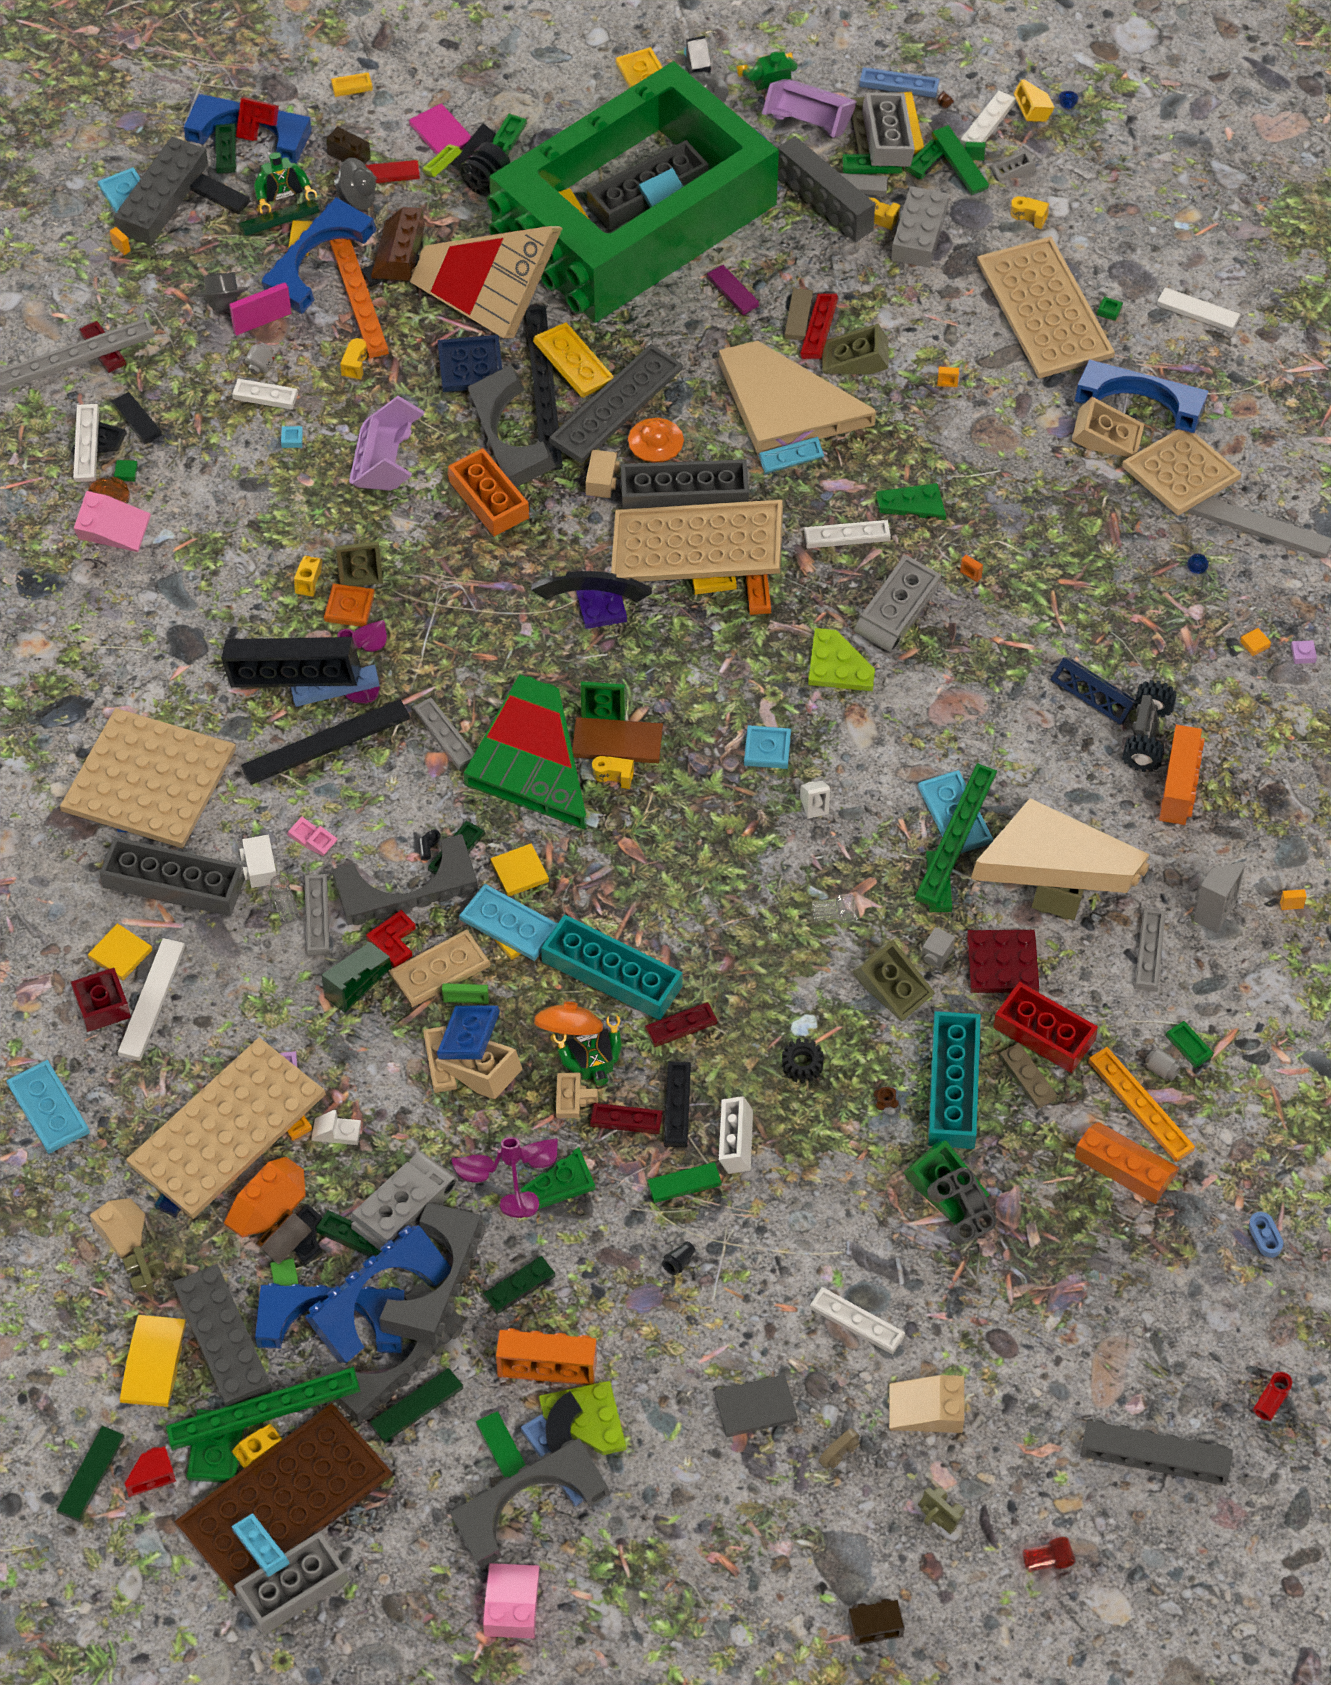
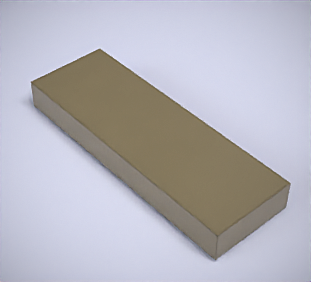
M793 288L785 339L804 341L813 290Z

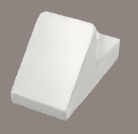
M337 1110L330 1111L315 1118L311 1139L317 1142L358 1145L361 1120L341 1119L337 1117Z

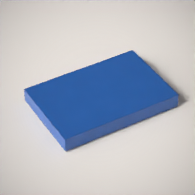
M455 1006L437 1051L438 1059L482 1060L500 1013L499 1007Z

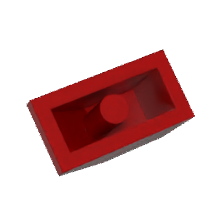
M166 1446L153 1447L141 1454L124 1483L128 1497L176 1482Z

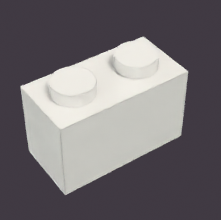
M269 835L242 839L244 848L239 849L241 861H246L247 867H243L245 880H250L251 888L277 884Z

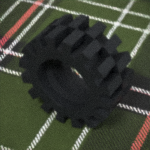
M800 1038L796 1039V1044L793 1040L789 1042V1046L786 1045L782 1053L784 1074L787 1073L789 1079L793 1076L794 1082H797L798 1079H801V1083H805V1079L812 1082L813 1076L817 1079L819 1073H822L824 1053L821 1051L820 1045L816 1046V1042L813 1040L811 1043H808L807 1038H804V1042H801ZM805 1055L810 1057L812 1062L807 1066H799L795 1064L794 1059L797 1056Z

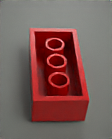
M1020 981L996 1012L993 1026L994 1029L1070 1073L1075 1070L1096 1041L1098 1026Z

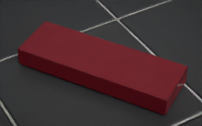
M98 321L79 328L84 340L106 333ZM119 350L97 357L108 373L126 365V360Z
M706 1002L645 1026V1030L655 1048L716 1025L717 1018L709 1003Z
M593 1103L590 1127L660 1135L663 1110Z

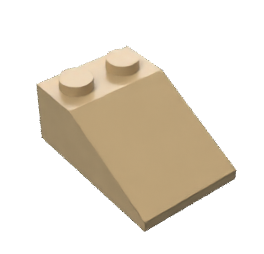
M1091 397L1079 408L1072 441L1089 450L1131 457L1138 453L1144 423Z
M490 1040L482 1060L438 1058L435 1060L438 1066L473 1091L492 1099H496L523 1070L516 1049Z
M937 1375L890 1383L889 1430L963 1432L964 1376Z

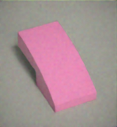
M302 816L287 834L302 846L322 856L338 840L323 827H315Z

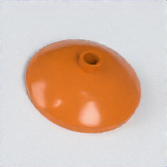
M571 1001L564 1002V1005H554L542 1010L534 1018L536 1026L555 1033L592 1035L603 1030V1023L596 1015L588 1009L579 1007L576 1002Z

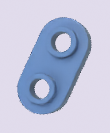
M1265 1212L1253 1214L1249 1221V1230L1259 1251L1266 1257L1273 1258L1278 1256L1283 1248V1239L1272 1217ZM1257 1225H1262L1264 1228L1259 1229ZM1267 1245H1272L1274 1248L1269 1249Z

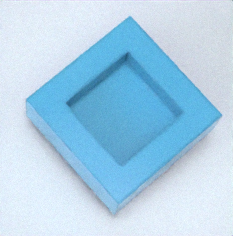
M282 426L281 447L302 448L303 426Z

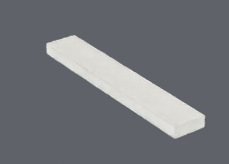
M165 938L162 939L119 1047L118 1056L141 1061L185 949L184 943Z

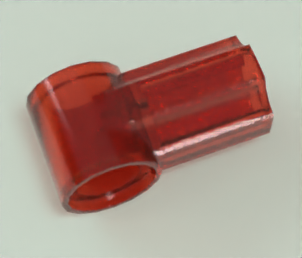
M1058 1537L1052 1539L1046 1545L1024 1549L1022 1552L1024 1564L1028 1572L1050 1567L1065 1569L1076 1563L1068 1537Z

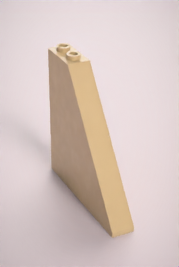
M759 341L719 350V366L757 454L782 447L776 439H782L789 445L801 434L808 431L812 432L801 441L815 437L822 439L875 425L876 411L874 408Z
M1030 798L977 859L971 879L976 881L1127 893L1132 886L1136 887L1138 885L1141 875L1145 876L1150 866L1147 863L1150 854Z

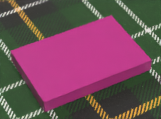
M442 103L409 119V125L436 155L448 144L458 146L462 150L472 137Z
M286 283L229 304L235 335L242 334L291 314L289 290Z

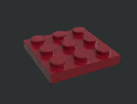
M1035 929L967 930L970 993H1011L1019 981L1039 992Z

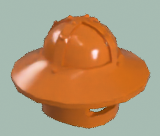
M650 418L637 423L630 430L628 443L630 450L638 458L652 463H661L676 457L682 450L684 438L682 431L675 423L668 419Z

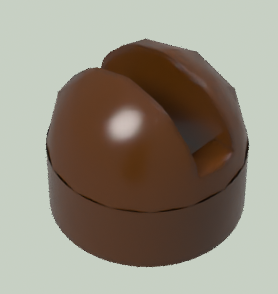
M944 91L937 100L938 105L942 104L941 108H948L955 102Z

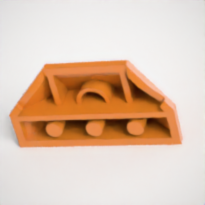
M287 1157L269 1161L236 1196L224 1221V1225L242 1238L251 1234L267 1232L288 1209L293 1211L306 1197L304 1169Z

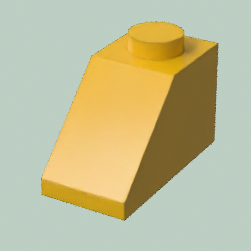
M1021 79L1013 94L1026 121L1047 122L1054 109L1049 95L1025 79Z

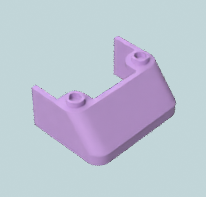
M783 79L770 83L762 114L772 113L773 117L782 120L785 117L791 116L825 127L824 130L827 131V135L835 138L843 135L855 110L857 101L795 80Z
M397 396L369 416L360 428L349 480L350 484L357 488L392 491L409 479L412 473L395 463L399 443L410 437L412 432L411 424L423 416L424 411Z

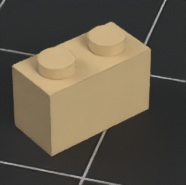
M592 450L586 477V495L611 498L612 490H616L617 487L615 474L620 472V461H617V452Z

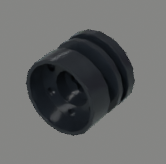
M484 142L461 164L459 168L460 176L467 187L481 196L490 195L489 176L510 164L511 161L500 147L493 143Z

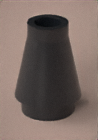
M688 1241L684 1242L681 1246L664 1256L662 1261L663 1268L671 1275L681 1273L691 1256L695 1253V1247Z

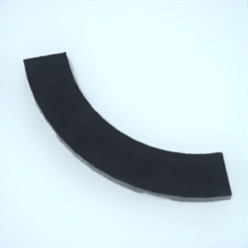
M599 571L567 572L565 576L555 577L553 575L531 584V591L546 600L571 591L598 590L615 593L637 603L652 594V588L632 578L626 580L616 577L614 573Z

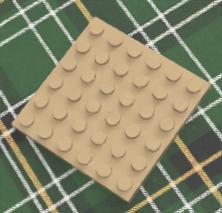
M115 708L62 801L60 809L68 814L183 849L236 750V744Z

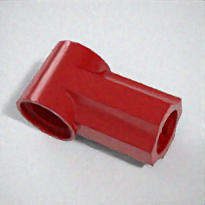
M1277 1372L1271 1377L1268 1386L1252 1410L1257 1417L1264 1421H1272L1283 1401L1289 1395L1293 1384L1291 1376L1285 1372ZM1281 1383L1286 1389H1278L1274 1384Z

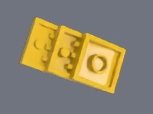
M138 1315L126 1362L120 1403L169 1406L178 1374L177 1365L182 1351L186 1319Z

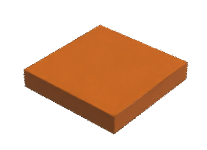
M332 584L324 622L360 627L367 625L375 589Z

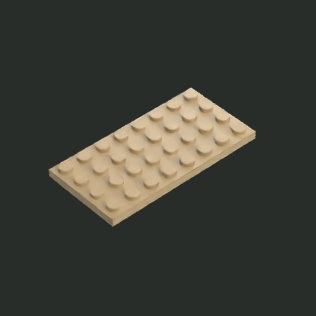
M1052 236L977 256V263L1038 378L1086 366L1089 359L1100 362L1114 358L1115 352Z
M768 500L615 510L611 573L616 574V577L626 580L632 578L639 582L778 574L781 571L783 501Z
M259 1037L126 1159L127 1164L194 1219L326 1095L325 1090Z

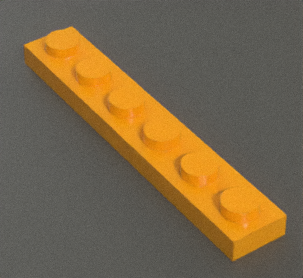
M1105 1047L1089 1058L1088 1063L1175 1162H1178L1194 1151V1144L1108 1047Z

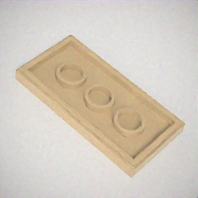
M465 930L389 970V975L410 1006L414 1007L441 993L443 983L458 984L490 967V961L469 931Z

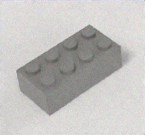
M866 92L862 112L872 166H911L915 148L905 94Z
M910 186L893 241L891 261L931 268L948 210V193Z
M321 1532L286 1552L284 1555L288 1558L290 1564L273 1575L267 1577L264 1571L259 1569L234 1585L237 1598L263 1636L349 1582L347 1570Z

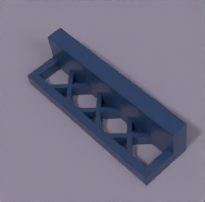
M1063 657L1051 678L1052 681L1120 725H1123L1131 710H1137L1134 698L1072 658ZM1064 668L1070 671L1072 681L1064 682L1059 679ZM1077 682H1087L1089 692L1083 694L1079 692ZM1104 693L1107 703L1097 704L1094 694ZM1119 703L1126 707L1120 718L1114 715L1112 705Z

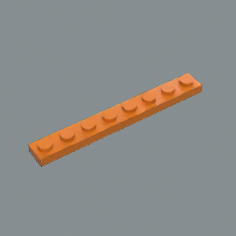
M329 240L361 337L366 342L369 359L389 354L388 346L351 240Z

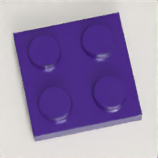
M598 590L576 591L585 629L627 622V615L621 595Z

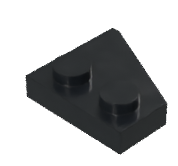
M99 422L97 453L118 451L126 435L125 429ZM74 444V446H73V448H72V450H71V452H72V454H73L74 456H75V444Z

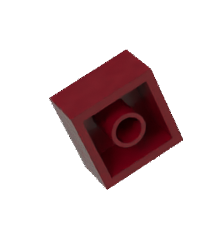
M114 967L71 981L73 994L87 1032L131 1018L128 1002Z

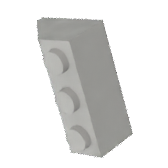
M1239 862L1213 868L1207 876H1202L1198 884L1200 889L1195 897L1197 901L1192 910L1195 912L1193 922L1218 933L1238 899L1245 863Z

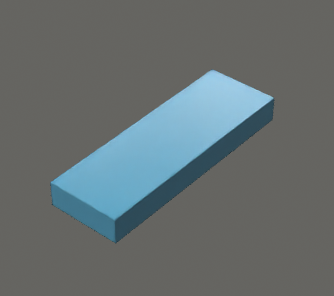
M818 437L761 452L758 456L764 473L768 474L824 457V453Z
M253 1513L231 1526L233 1532L267 1577L290 1564L288 1558Z

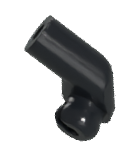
M432 829L420 838L419 850L421 860L427 861L431 859V848L438 843L441 837L438 830Z

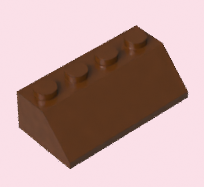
M402 207L385 221L371 278L411 280L425 227L423 208Z

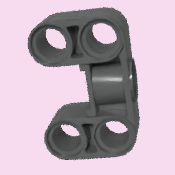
M959 1168L929 1185L927 1193L932 1201L939 1203L953 1197L954 1200L957 1199L965 1215L963 1216L964 1220L952 1226L949 1231V1236L953 1243L963 1245L991 1231L996 1226V1216L970 1169ZM957 1175H961L964 1178V1185L959 1184ZM937 1185L943 1186L945 1190L944 1195L938 1192ZM980 1217L985 1219L987 1223L986 1228L980 1225ZM960 1227H962V1228H964V1229L966 1230V1233H967V1237H966V1238H964V1237H962V1236L960 1235V1233H959V1228H960Z

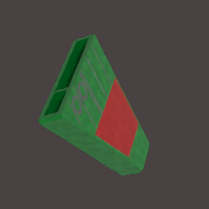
M519 674L464 771V785L585 830L587 827L586 811L559 688L549 683L537 681L533 677Z

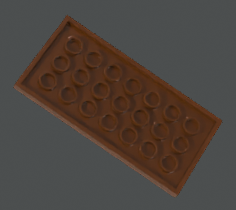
M331 1403L175 1520L174 1523L230 1592L237 1596L234 1585L258 1571L261 1567L233 1532L231 1526L253 1513L285 1554L322 1531L390 1479L393 1474Z

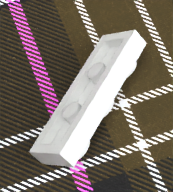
M238 379L232 396L234 400L293 410L298 390Z

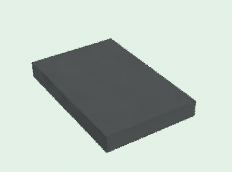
M785 1374L714 1391L727 1438L798 1421Z

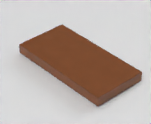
M576 717L572 748L574 758L586 759L605 756L634 760V762L659 764L663 723Z

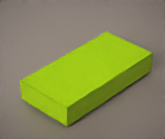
M448 144L422 168L423 173L430 177L437 176L462 151L458 146Z

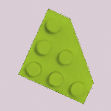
M815 628L808 685L873 691L875 668L837 630Z
M610 1381L539 1396L542 1414L547 1421L549 1412L554 1404L564 1394L571 1391L583 1414L575 1419L571 1427L572 1438L575 1440L580 1438L581 1442L594 1448V1451L601 1455L626 1451V1443Z

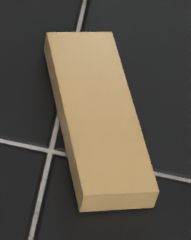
M446 1026L423 1030L434 1093L457 1089L455 1077L435 1062L438 1058L437 1051L446 1031Z

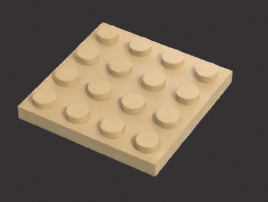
M1180 429L1124 460L1122 465L1126 471L1177 516L1241 479V472L1196 433Z

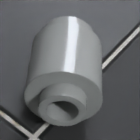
M1161 1049L1156 1050V1052L1152 1050L1145 1060L1148 1063L1147 1069L1164 1080L1169 1079L1173 1081L1181 1069L1178 1060Z

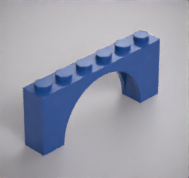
M199 94L183 127L185 141L205 144L206 140L215 132L216 124L238 123L240 102ZM278 110L277 125L272 126L259 123V125L269 129L277 137V152L281 154V158H288L291 163L297 164L312 131L311 119L308 116Z
M335 198L331 203L327 204L320 216L314 219L312 225L302 232L300 238L289 247L287 253L276 262L271 271L264 275L261 281L264 290L286 283L289 290L291 308L303 314L315 301L312 289L304 284L299 277V268L306 254L315 246L333 239H351L365 244L376 231L374 219L342 200Z
M1089 359L1078 383L1074 402L1085 404L1091 397L1101 400L1109 395L1120 393L1147 396L1159 401L1172 412L1175 418L1174 428L1195 433L1205 409L1209 391Z
M408 1225L398 1233L400 1237L394 1242L391 1240L381 1247L382 1252L376 1257L373 1255L364 1261V1267L358 1272L350 1273L345 1278L346 1282L340 1288L336 1286L327 1293L328 1298L322 1303L319 1301L309 1308L310 1313L305 1319L339 1363H347L365 1348L355 1328L354 1308L361 1288L373 1275L384 1269L397 1267L414 1273L427 1286H436L450 1274L452 1268L420 1226Z
M276 1283L261 1285L255 1334L257 1348L281 1349L284 1336L291 1324L299 1316L309 1311V1308L319 1301L322 1303L328 1298L327 1293L334 1287L325 1285L305 1287L301 1284L281 1286ZM370 1286L361 1288L356 1299L354 1311L361 1314L372 1326L376 1335L377 1352L402 1353L403 1337L383 1333L380 1325V1316L387 1299L405 1301V1290L395 1287L388 1289H376Z

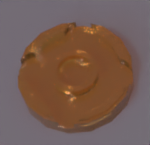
M110 477L111 479L100 478L93 482L88 489L89 492L107 495L126 504L129 503L130 493L128 486L123 480L116 477Z

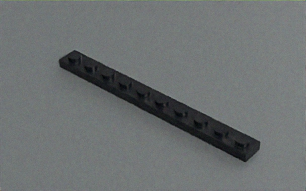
M546 306L528 307L526 310L539 442L543 441L551 452L556 468L552 470L563 469L561 450L549 443V437L559 429L552 363L533 342L534 336L548 330Z

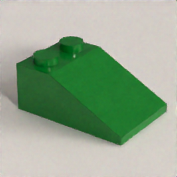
M581 681V718L626 721L627 690L625 684Z
M944 1140L934 1144L903 1173L917 1191L954 1225L964 1219L963 1216L965 1215L957 1199L954 1200L951 1197L938 1203L932 1201L927 1193L929 1185L959 1168H968L949 1143ZM957 1175L959 1184L964 1185V1178L961 1175ZM977 1180V1182H978L980 1188L983 1190V1192H984V1194L986 1195V1198H987V1197L989 1196V1193L985 1190V1188H984V1187L981 1185V1183ZM937 1185L938 1192L944 1195L945 1190L943 1186Z

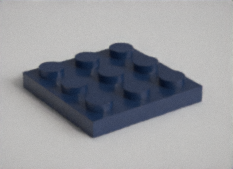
M499 335L438 340L443 392L469 390L468 386L502 369Z

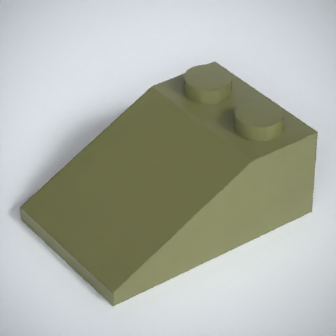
M879 323L826 340L823 350L824 374L870 375L889 369V341Z
M379 541L336 547L341 585L358 587L383 583Z
M1037 886L1031 908L1037 909L1042 913L1057 915L1062 919L1075 921L1084 889Z
M894 940L883 944L852 971L864 988L901 1022L935 994L934 990Z

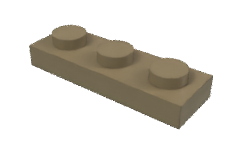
M1020 1043L1000 1052L999 1058L1037 1110L1057 1099V1094Z

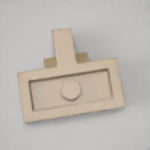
M557 1073V1118H580V1107H586V1104L598 1103V1089H586V1086H582L581 1073Z

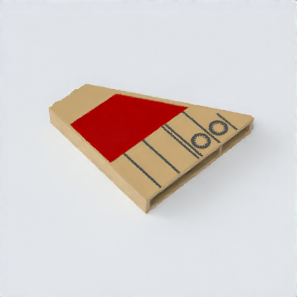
M547 226L425 245L420 252L418 264L412 271L410 282L502 338H514L562 228L560 226Z

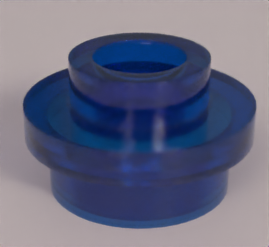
M1073 91L1062 92L1059 95L1060 105L1065 109L1075 107L1078 103V95Z
M1199 553L1192 555L1187 562L1188 569L1196 574L1206 572L1209 566L1207 558Z

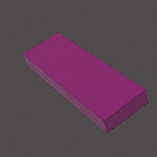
M724 265L707 273V279L742 315L759 306V301Z

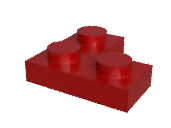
M246 97L241 98L236 137L256 141L259 123L272 126L277 125L279 105Z
M400 910L366 934V939L390 957L391 966L394 968L412 957V951L401 939L414 931L416 924Z

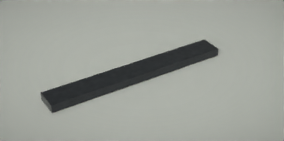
M401 699L244 763L241 767L250 785H253L410 719V715Z

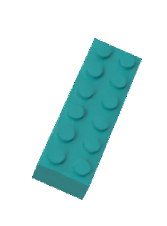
M565 914L541 947L543 963L658 1020H661L683 987V972Z
M934 1012L928 1146H933L938 1142L946 1140L952 1148L975 1149L981 1014Z

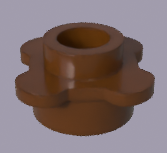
M883 1087L874 1091V1097L877 1099V1109L884 1110L889 1107H898L899 1101L896 1100V1090L894 1088Z

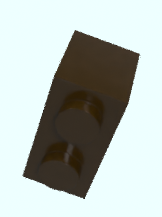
M338 126L326 137L327 154L341 162L348 158H356L365 165L371 159L370 143Z
M881 1599L877 1603L870 1605L859 1603L848 1609V1622L854 1646L900 1638L904 1635L905 1627L898 1599Z

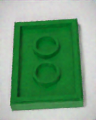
M197 1409L196 1416L214 1410ZM244 1428L192 1444L186 1476L187 1480L226 1483L237 1475L239 1461L232 1453V1450L243 1440Z

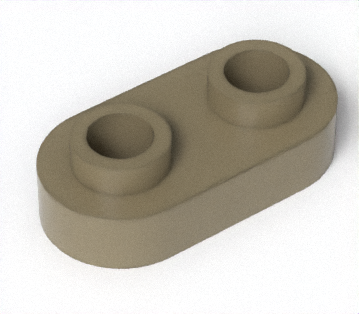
M853 1428L848 1429L822 1453L818 1462L825 1469L837 1467L842 1461L844 1454L848 1451L851 1453L858 1447L860 1435Z

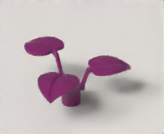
M382 620L365 625L354 632L350 629H343L338 632L337 637H352L355 648L359 649L362 647L367 652L382 649L387 642L385 621ZM379 687L346 694L345 697L352 702L368 703L377 699L380 690Z
M507 1137L501 1141V1150H497V1157L494 1162L486 1155H470L462 1158L452 1157V1165L460 1178L467 1182L477 1183L486 1181L489 1178V1173L495 1172L502 1158L506 1165L512 1166L515 1194L504 1196L500 1201V1209L507 1216L527 1218L537 1213L539 1199L533 1192L519 1193L516 1164L521 1159L522 1163L528 1162L533 1168L551 1166L557 1159L558 1139L539 1141L521 1147L520 1141L517 1138Z

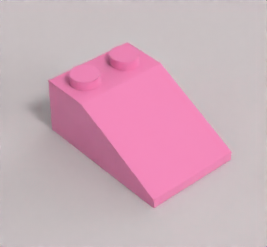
M86 491L74 530L80 540L139 552L151 514L107 495Z
M489 1564L483 1622L485 1637L535 1639L539 1565Z

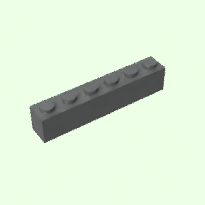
M1087 1420L1080 1457L1226 1486L1230 1475L1233 1449H1229L1221 1444H1204L1196 1439H1179L1171 1434L1165 1436L1154 1434L1153 1431L1146 1429L1141 1431L1130 1429L1126 1425H1110L1101 1420Z

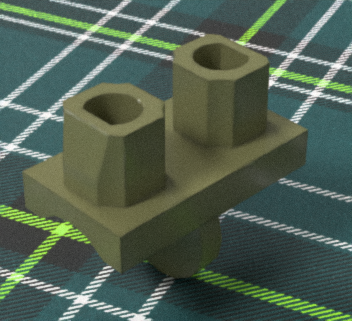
M140 1246L133 1248L134 1254L123 1259L127 1274L137 1270L141 1272L140 1275L129 1278L133 1291L137 1293L147 1290L149 1295L156 1293L151 1275L154 1274L155 1279L162 1276L161 1271L165 1268V1263L161 1259H155L154 1255H150L148 1257L149 1262L146 1264Z
M928 1487L924 1490V1495L918 1503V1506L922 1509L921 1511L926 1515L924 1523L930 1526L934 1522L949 1534H952L956 1530L965 1509L959 1503L950 1506L946 1502L947 1492L941 1487L934 1490Z

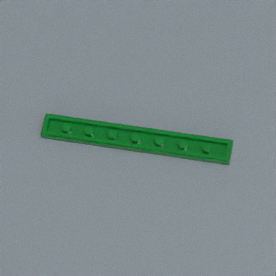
M979 763L976 764L916 893V901L936 908L996 777L997 770Z
M354 1367L166 1425L170 1447L173 1451L361 1392Z

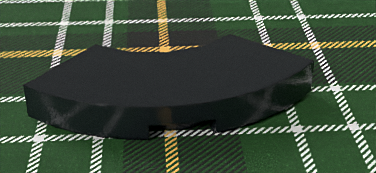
M309 1204L305 1205L297 1216L311 1231L294 1248L298 1260L304 1267L322 1253V1248L316 1239V1227L322 1220V1217Z
M571 1391L559 1398L550 1410L547 1418L546 1442L549 1451L552 1453L561 1449L564 1443L573 1440L571 1427L575 1419L583 1414L580 1405Z

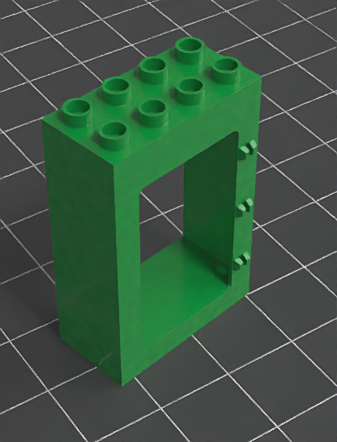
M672 61L490 175V195L487 197V204L492 212V223L488 225V229L491 235L547 226H560L562 228L561 233L543 271L541 280L550 291L559 290L565 296L568 306L575 314L579 315L583 312L594 323H597L776 206L779 149L675 61ZM658 130L675 145L687 140L708 163V171L612 233H604L559 193Z

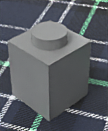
M935 927L922 947L921 959L929 965L942 968L954 949L955 936Z

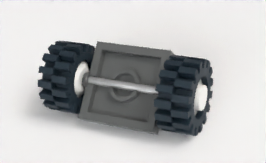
M1150 680L1149 683L1147 681L1143 682V684L1139 685L1136 694L1135 706L1138 718L1133 723L1134 735L1131 738H1127L1122 756L1124 763L1128 764L1130 768L1135 767L1134 770L1136 771L1142 769V772H1146V769L1149 772H1152L1153 769L1157 770L1161 766L1164 745H1161L1159 740L1156 741L1160 724L1158 716L1160 715L1163 718L1165 715L1169 716L1173 712L1177 695L1172 686L1167 687V683L1160 684L1161 681L1158 680L1157 683H1154V680Z

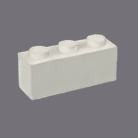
M744 1096L722 1099L719 1161L728 1174L751 1171L753 1109Z

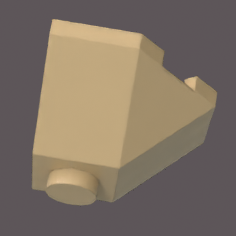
M131 1198L108 1201L90 1214L95 1231L122 1260L134 1251L133 1248L141 1246L145 1213Z

